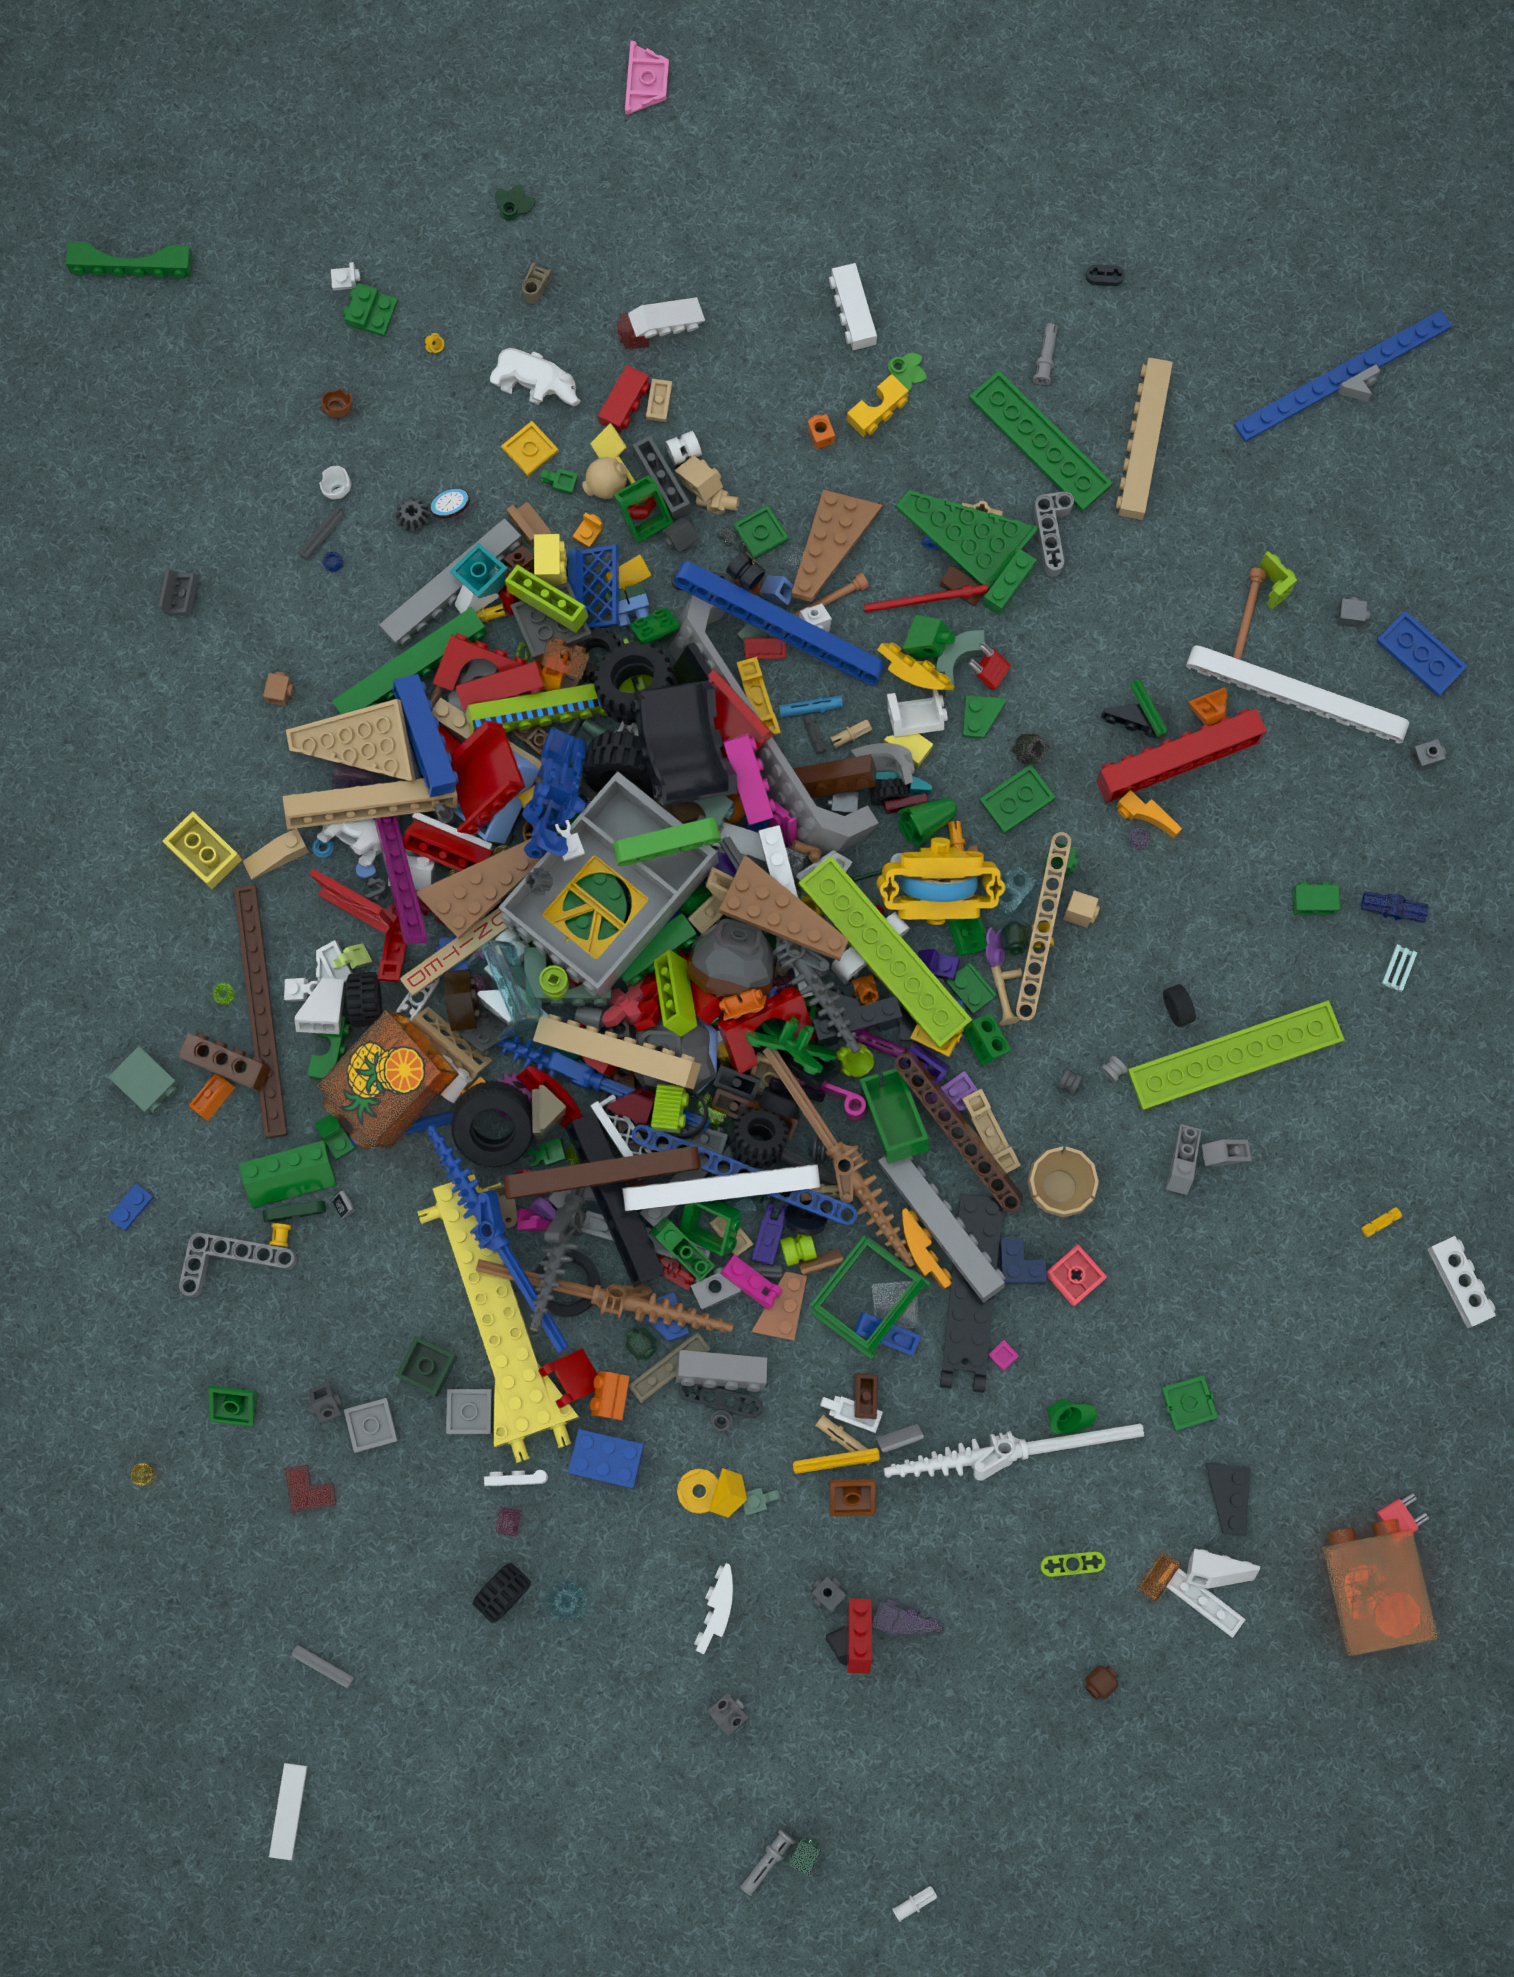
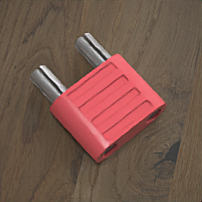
M1413 1493L1402 1500L1398 1498L1376 1512L1395 1543L1417 1531L1419 1525L1429 1520L1426 1513L1413 1519L1406 1506L1417 1500Z

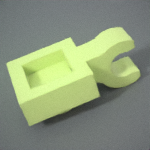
M363 943L348 946L343 950L344 953L338 955L339 959L332 961L336 969L350 964L352 969H356L373 962Z

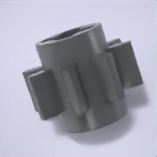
M534 868L533 872L528 873L526 886L530 893L545 895V891H550L552 888L553 878L549 871H544L543 868Z

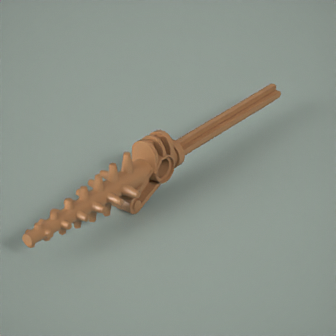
M766 1048L762 1052L826 1147V1155L832 1158L831 1162L835 1168L841 1201L843 1203H850L856 1194L863 1204L856 1211L857 1214L860 1215L868 1211L871 1218L866 1221V1224L869 1226L876 1222L880 1228L875 1232L876 1235L884 1234L888 1241L885 1245L887 1247L893 1246L896 1250L895 1256L901 1257L906 1268L914 1265L911 1252L908 1253L904 1246L907 1243L906 1240H900L897 1235L901 1230L900 1227L893 1228L890 1223L895 1217L894 1214L886 1216L883 1212V1209L889 1204L886 1200L878 1204L875 1199L883 1191L882 1188L870 1191L868 1187L877 1178L874 1174L863 1179L858 1171V1168L868 1162L867 1159L864 1160L861 1156L863 1153H859L857 1150L859 1148L858 1145L849 1146L841 1141L837 1142L779 1052ZM840 1160H848L851 1168L849 1170H842L839 1166Z
M481 1259L478 1260L476 1271L514 1280L505 1265ZM524 1270L532 1285L542 1287L540 1283L542 1279L537 1277V1273ZM556 1279V1282L560 1283L561 1286L553 1288L554 1291L590 1299L591 1304L598 1305L601 1309L600 1314L604 1315L606 1311L610 1313L609 1316L617 1314L619 1319L622 1311L627 1310L635 1312V1319L639 1322L643 1321L645 1315H649V1321L653 1324H656L660 1317L663 1318V1323L668 1326L674 1320L681 1327H685L686 1323H689L695 1329L703 1326L706 1327V1330L713 1331V1329H717L724 1333L732 1332L734 1325L731 1322H723L721 1318H710L708 1313L696 1314L695 1308H688L685 1311L683 1310L682 1303H675L674 1307L669 1306V1298H663L658 1303L656 1302V1294L652 1293L650 1287L644 1285L634 1288L633 1286L612 1284L607 1289L601 1288V1285L597 1284L593 1288Z

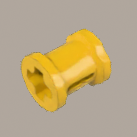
M272 1223L273 1234L269 1245L288 1248L287 1238L291 1226Z

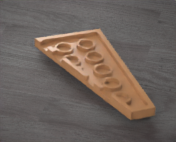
M823 490L791 597L812 602L830 575L835 572L840 562L845 559L861 538L862 533L871 525L875 516L882 510L883 505Z
M529 839L416 891V895L460 939L514 890L540 859L530 858L526 855L524 847L531 841Z
M744 855L719 909V913L840 961L849 939Z

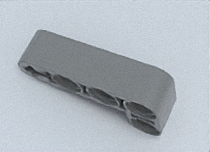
M1068 492L1040 495L1034 504L1033 512L1036 526L1039 528L1037 534L1045 573L1051 577L1058 576L1064 565L1056 517L1066 516L1072 510L1074 498ZM1059 502H1066L1068 506L1063 507ZM1039 505H1046L1048 509H1040ZM1049 524L1052 528L1045 529L1042 525ZM1052 543L1055 545V548H1048L1045 544ZM1052 557H1054V564L1057 565V567H1054V565L1051 564Z

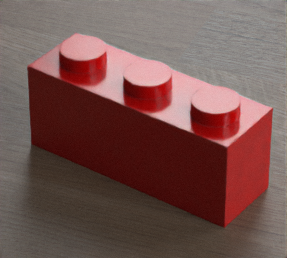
M626 365L598 414L599 424L607 427L611 423L617 433L620 434L623 428L627 429L631 422L630 416L632 412H637L640 407V398L642 395H646L650 389L649 376Z
M849 1598L847 1609V1673L870 1674L872 1664V1599Z

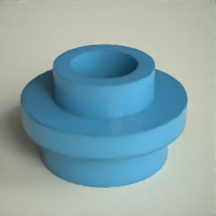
M316 839L312 849L317 857L327 858L333 853L334 845L331 840L324 843ZM321 845H327L325 851H320L319 848Z

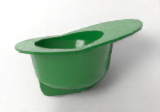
M1068 1399L1059 1400L1053 1406H1049L1046 1409L1051 1422V1431L1055 1434L1078 1433L1093 1425L1097 1416V1412L1092 1405L1085 1403L1075 1404Z

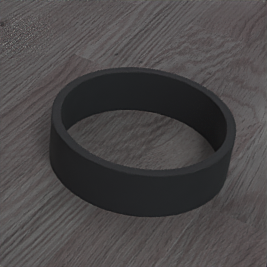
M685 1089L686 1093L698 1098L702 1102L704 1116L700 1125L689 1133L677 1134L667 1132L679 1139H688L698 1135L704 1129L708 1120V1109L699 1094Z

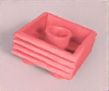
M1076 1245L1047 1271V1278L1072 1306L1078 1304L1107 1278L1080 1245ZM1072 1270L1073 1272L1079 1271L1081 1273L1079 1275L1080 1281L1071 1278Z

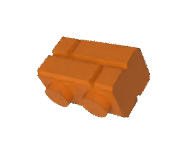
M598 1372L594 1379L595 1395L590 1401L591 1416L612 1420L623 1419L630 1376L611 1372Z

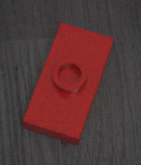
M776 637L744 638V659L747 660L757 657V659L786 658V642Z

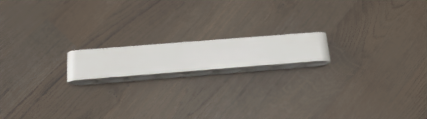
M806 1165L633 1186L622 1189L625 1211L818 1188L820 1187L818 1165Z

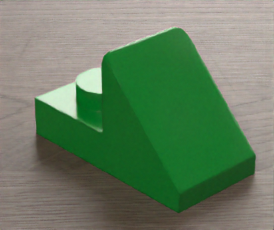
M334 1112L315 1123L321 1137L336 1160L355 1149L351 1145L349 1137Z

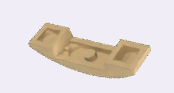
M979 1089L962 1098L981 1141L1004 1171L1008 1173L1020 1167L1021 1165L1012 1147L1009 1146L990 1109L991 1106L983 1090Z

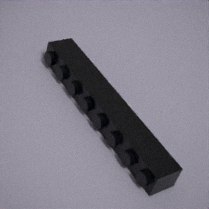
M595 1113L574 1120L565 1126L580 1164L615 1159L611 1152L610 1142L603 1134L601 1121L596 1117ZM627 1181L591 1187L633 1287H638L664 1274L663 1264L656 1256L654 1243L646 1233L644 1221L640 1218L637 1210L625 1211L622 1188L628 1187Z

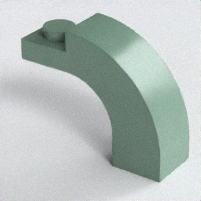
M984 630L968 631L955 636V642L953 644H946L943 654L938 657L936 671L947 675L953 685V668L961 659L984 656V652L979 648L980 643H985ZM954 689L940 690L944 691L945 698L953 697Z

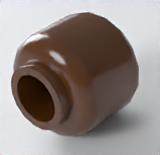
M1098 1665L1085 1678V1689L1096 1700L1099 1698L1105 1700L1118 1688L1119 1684L1116 1679L1118 1674L1110 1666L1105 1668Z

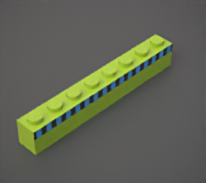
M631 677L625 680L618 690L634 693L635 689ZM594 683L468 705L466 711L471 735L485 721L502 724L505 733L512 729L526 730L535 725L548 726L552 722L558 721L566 723L575 718L588 719L598 714L606 716L598 700Z

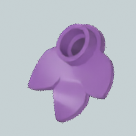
M990 927L986 935L988 944L986 946V957L991 967L996 965L1002 966L1005 959V952L1002 949L1003 929H1000L995 935L993 927Z

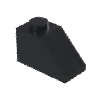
M721 1060L713 1085L754 1100L761 1079L748 1071L739 1074L731 1063Z

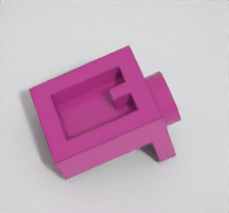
M520 1208L517 1210V1230L545 1231L551 1224V1221L543 1220L542 1216H536L531 1209Z

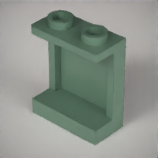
M140 1046L108 1076L148 1115L151 1112L153 1114L156 1113L162 1106L161 1102L166 1097H172L177 1092L178 1088L176 1087L179 1085Z

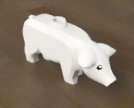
M508 348L502 350L499 354L498 365L491 373L490 382L498 387L501 385V391L512 395L513 387L519 382L523 387L531 389L529 401L537 405L543 402V398L546 395L556 394L560 400L572 406H576L581 402L576 396V383L572 375L564 372L554 363L543 359V356L539 353L532 352L529 354L518 349Z
M374 819L322 825L323 829L317 835V838L324 843L337 836L340 840L350 845L356 854L362 855L358 862L364 867L370 866L374 862L375 856L382 853Z

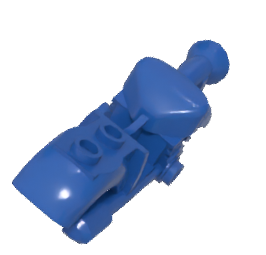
M554 727L550 729L541 754L542 765L537 777L543 779V782H537L535 785L533 797L523 809L522 814L534 826L531 841L524 847L526 855L534 859H541L547 852L558 856L566 855L568 852L567 839L563 836H557V833L554 832L556 831L555 824H558L559 828L561 826L566 828L565 821L573 818L576 813L581 814L586 805V802L579 798V786L583 761L586 760L587 744L583 740L576 739L574 736Z

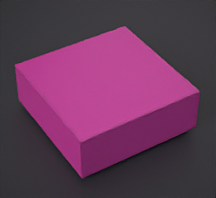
M1005 1340L988 1354L1002 1371L1019 1357Z

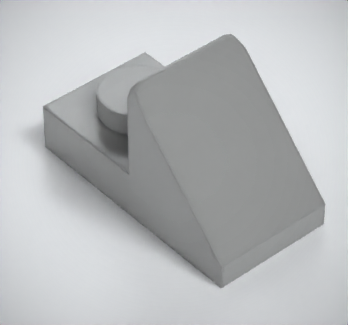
M1374 365L1341 383L1338 390L1339 394L1368 402L1372 395L1368 387L1377 381L1380 369L1377 365Z

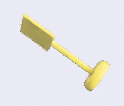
M610 423L590 444L599 458L609 457L623 463L619 455L627 447ZM627 469V479L633 484L636 481ZM649 494L648 496L631 504V506H638L639 504L645 502L648 498H651L652 494Z

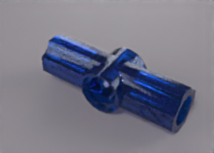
M1365 891L1361 901V910L1382 914L1385 918L1388 916L1394 917L1395 920L1407 919L1424 923L1429 909L1426 903L1406 900L1404 896L1398 894L1382 895Z

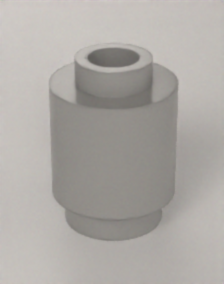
M585 1005L583 1007L578 1006L575 1020L586 1026L598 1028L600 1031L602 1027H605L602 1022L605 1010Z

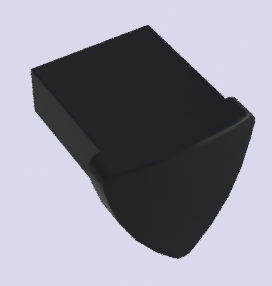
M843 1626L827 1634L826 1641L835 1653L838 1661L842 1665L847 1666V1627Z

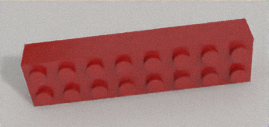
M1257 708L1251 711L1245 709L1234 718H1230V716L1225 717L1213 726L1211 724L1204 725L1199 728L1198 732L1193 734L1191 732L1184 733L1180 736V739L1172 741V739L1166 740L1160 744V747L1155 749L1148 747L1137 756L1131 754L1122 758L1119 763L1114 764V762L1105 764L1102 766L1096 780L1105 802L1109 803L1124 797L1130 790L1133 793L1259 744L1267 730Z

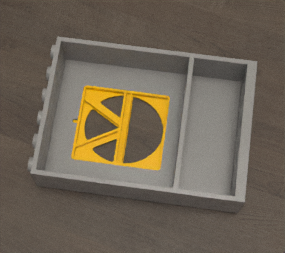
M617 772L570 825L571 835L578 833L585 854L564 862L562 856L547 852L529 873L533 872L534 868H543L544 871H549L553 878V885L550 891H545V895L530 893L526 886V875L498 907L501 912L500 917L503 919V923L511 930L515 927L520 933L519 936L527 943L532 941L536 946L535 949L544 957L548 954L555 966H559L562 969L565 968L569 973L568 976L577 984L582 982L585 990L591 996L595 997L597 995L602 999L709 875L710 869L712 867L715 868L719 863L718 854L714 848L707 845L627 866H618L612 845L614 842L682 825V823ZM595 873H607L621 879L628 887L632 898V908L627 922H622L579 887L576 882L585 876ZM568 891H572L586 903L568 911H563V903ZM594 910L588 940L575 936L567 928L566 920ZM604 917L618 929V932L609 938L598 940L601 919Z

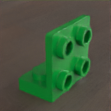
M667 607L658 609L645 618H638L629 625L635 641L641 642L642 645H645V643L651 644L680 628L678 621Z

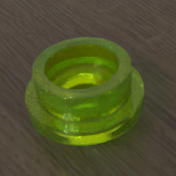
M219 983L213 989V998L219 1004H227L234 998V989L228 983ZM222 990L227 991L226 997H220Z

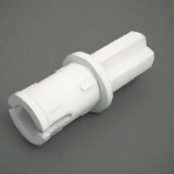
M929 1886L913 1897L910 1895V1899L892 1908L900 1922L916 1911L919 1913V1909L934 1901L937 1895L934 1889Z

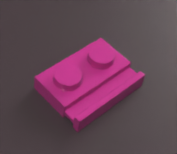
M774 802L777 811L773 812L774 818H770V828L780 825L784 844L789 845V850L791 851L792 842L797 840L796 818H791L790 813L777 802Z

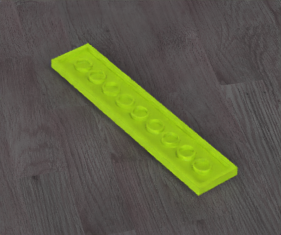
M832 856L827 858L798 883L831 924L849 939V945L892 995L897 997L898 1002L938 1048L972 1020Z
M1328 1000L1130 1068L1127 1072L1143 1111L1344 1041V1037Z

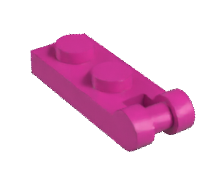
M736 1255L731 1256L720 1272L721 1275L767 1309L772 1308L774 1299L782 1293V1289L778 1285L772 1284ZM763 1289L768 1292L767 1296L761 1293Z

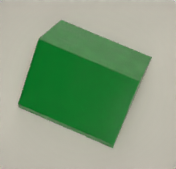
M209 1386V1422L254 1426L258 1392Z

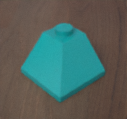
M480 543L449 571L478 598L498 593L506 585V574L510 573L508 568Z

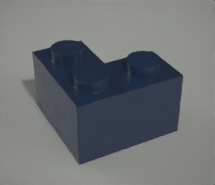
M1023 1238L1000 1239V1271L1005 1277V1285L1045 1284L1047 1282L1046 1259L1024 1260Z

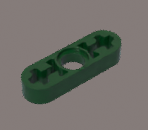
M313 1201L265 1209L262 1211L263 1222L292 1219V1216L298 1215L305 1217L326 1213L325 1201Z

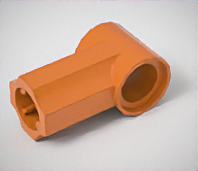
M872 974L851 979L852 986L855 989L854 995L859 997L861 1003L869 1004L879 999Z

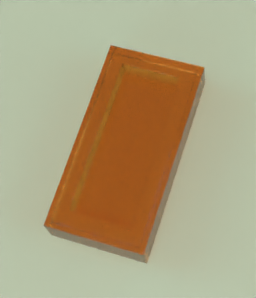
M1161 1552L1137 1590L1157 1602L1181 1564Z

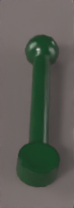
M883 867L875 872L849 877L853 881L880 875L882 874Z

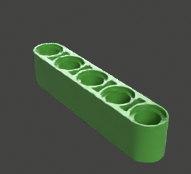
M706 818L618 840L612 845L617 865L627 866L715 844L721 841V835L717 819Z

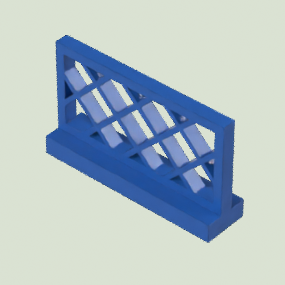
M614 544L581 551L577 549L568 550V582L576 600L587 608V614L592 613L596 616L591 624H587L588 628L595 630V627L600 629L618 626L619 546ZM612 551V558L608 563L604 562L602 558L607 552ZM594 555L596 558L588 567L586 565V556ZM599 562H602L605 567L597 575L593 569ZM608 570H611L612 578L606 583L602 578ZM592 573L596 578L588 587L586 585V578ZM601 581L605 586L597 595L593 589ZM610 589L612 591V598L606 603L602 598ZM592 593L596 598L588 606L586 605V598ZM601 601L605 606L599 614H596L593 609ZM610 609L612 611V620L604 621L602 617Z

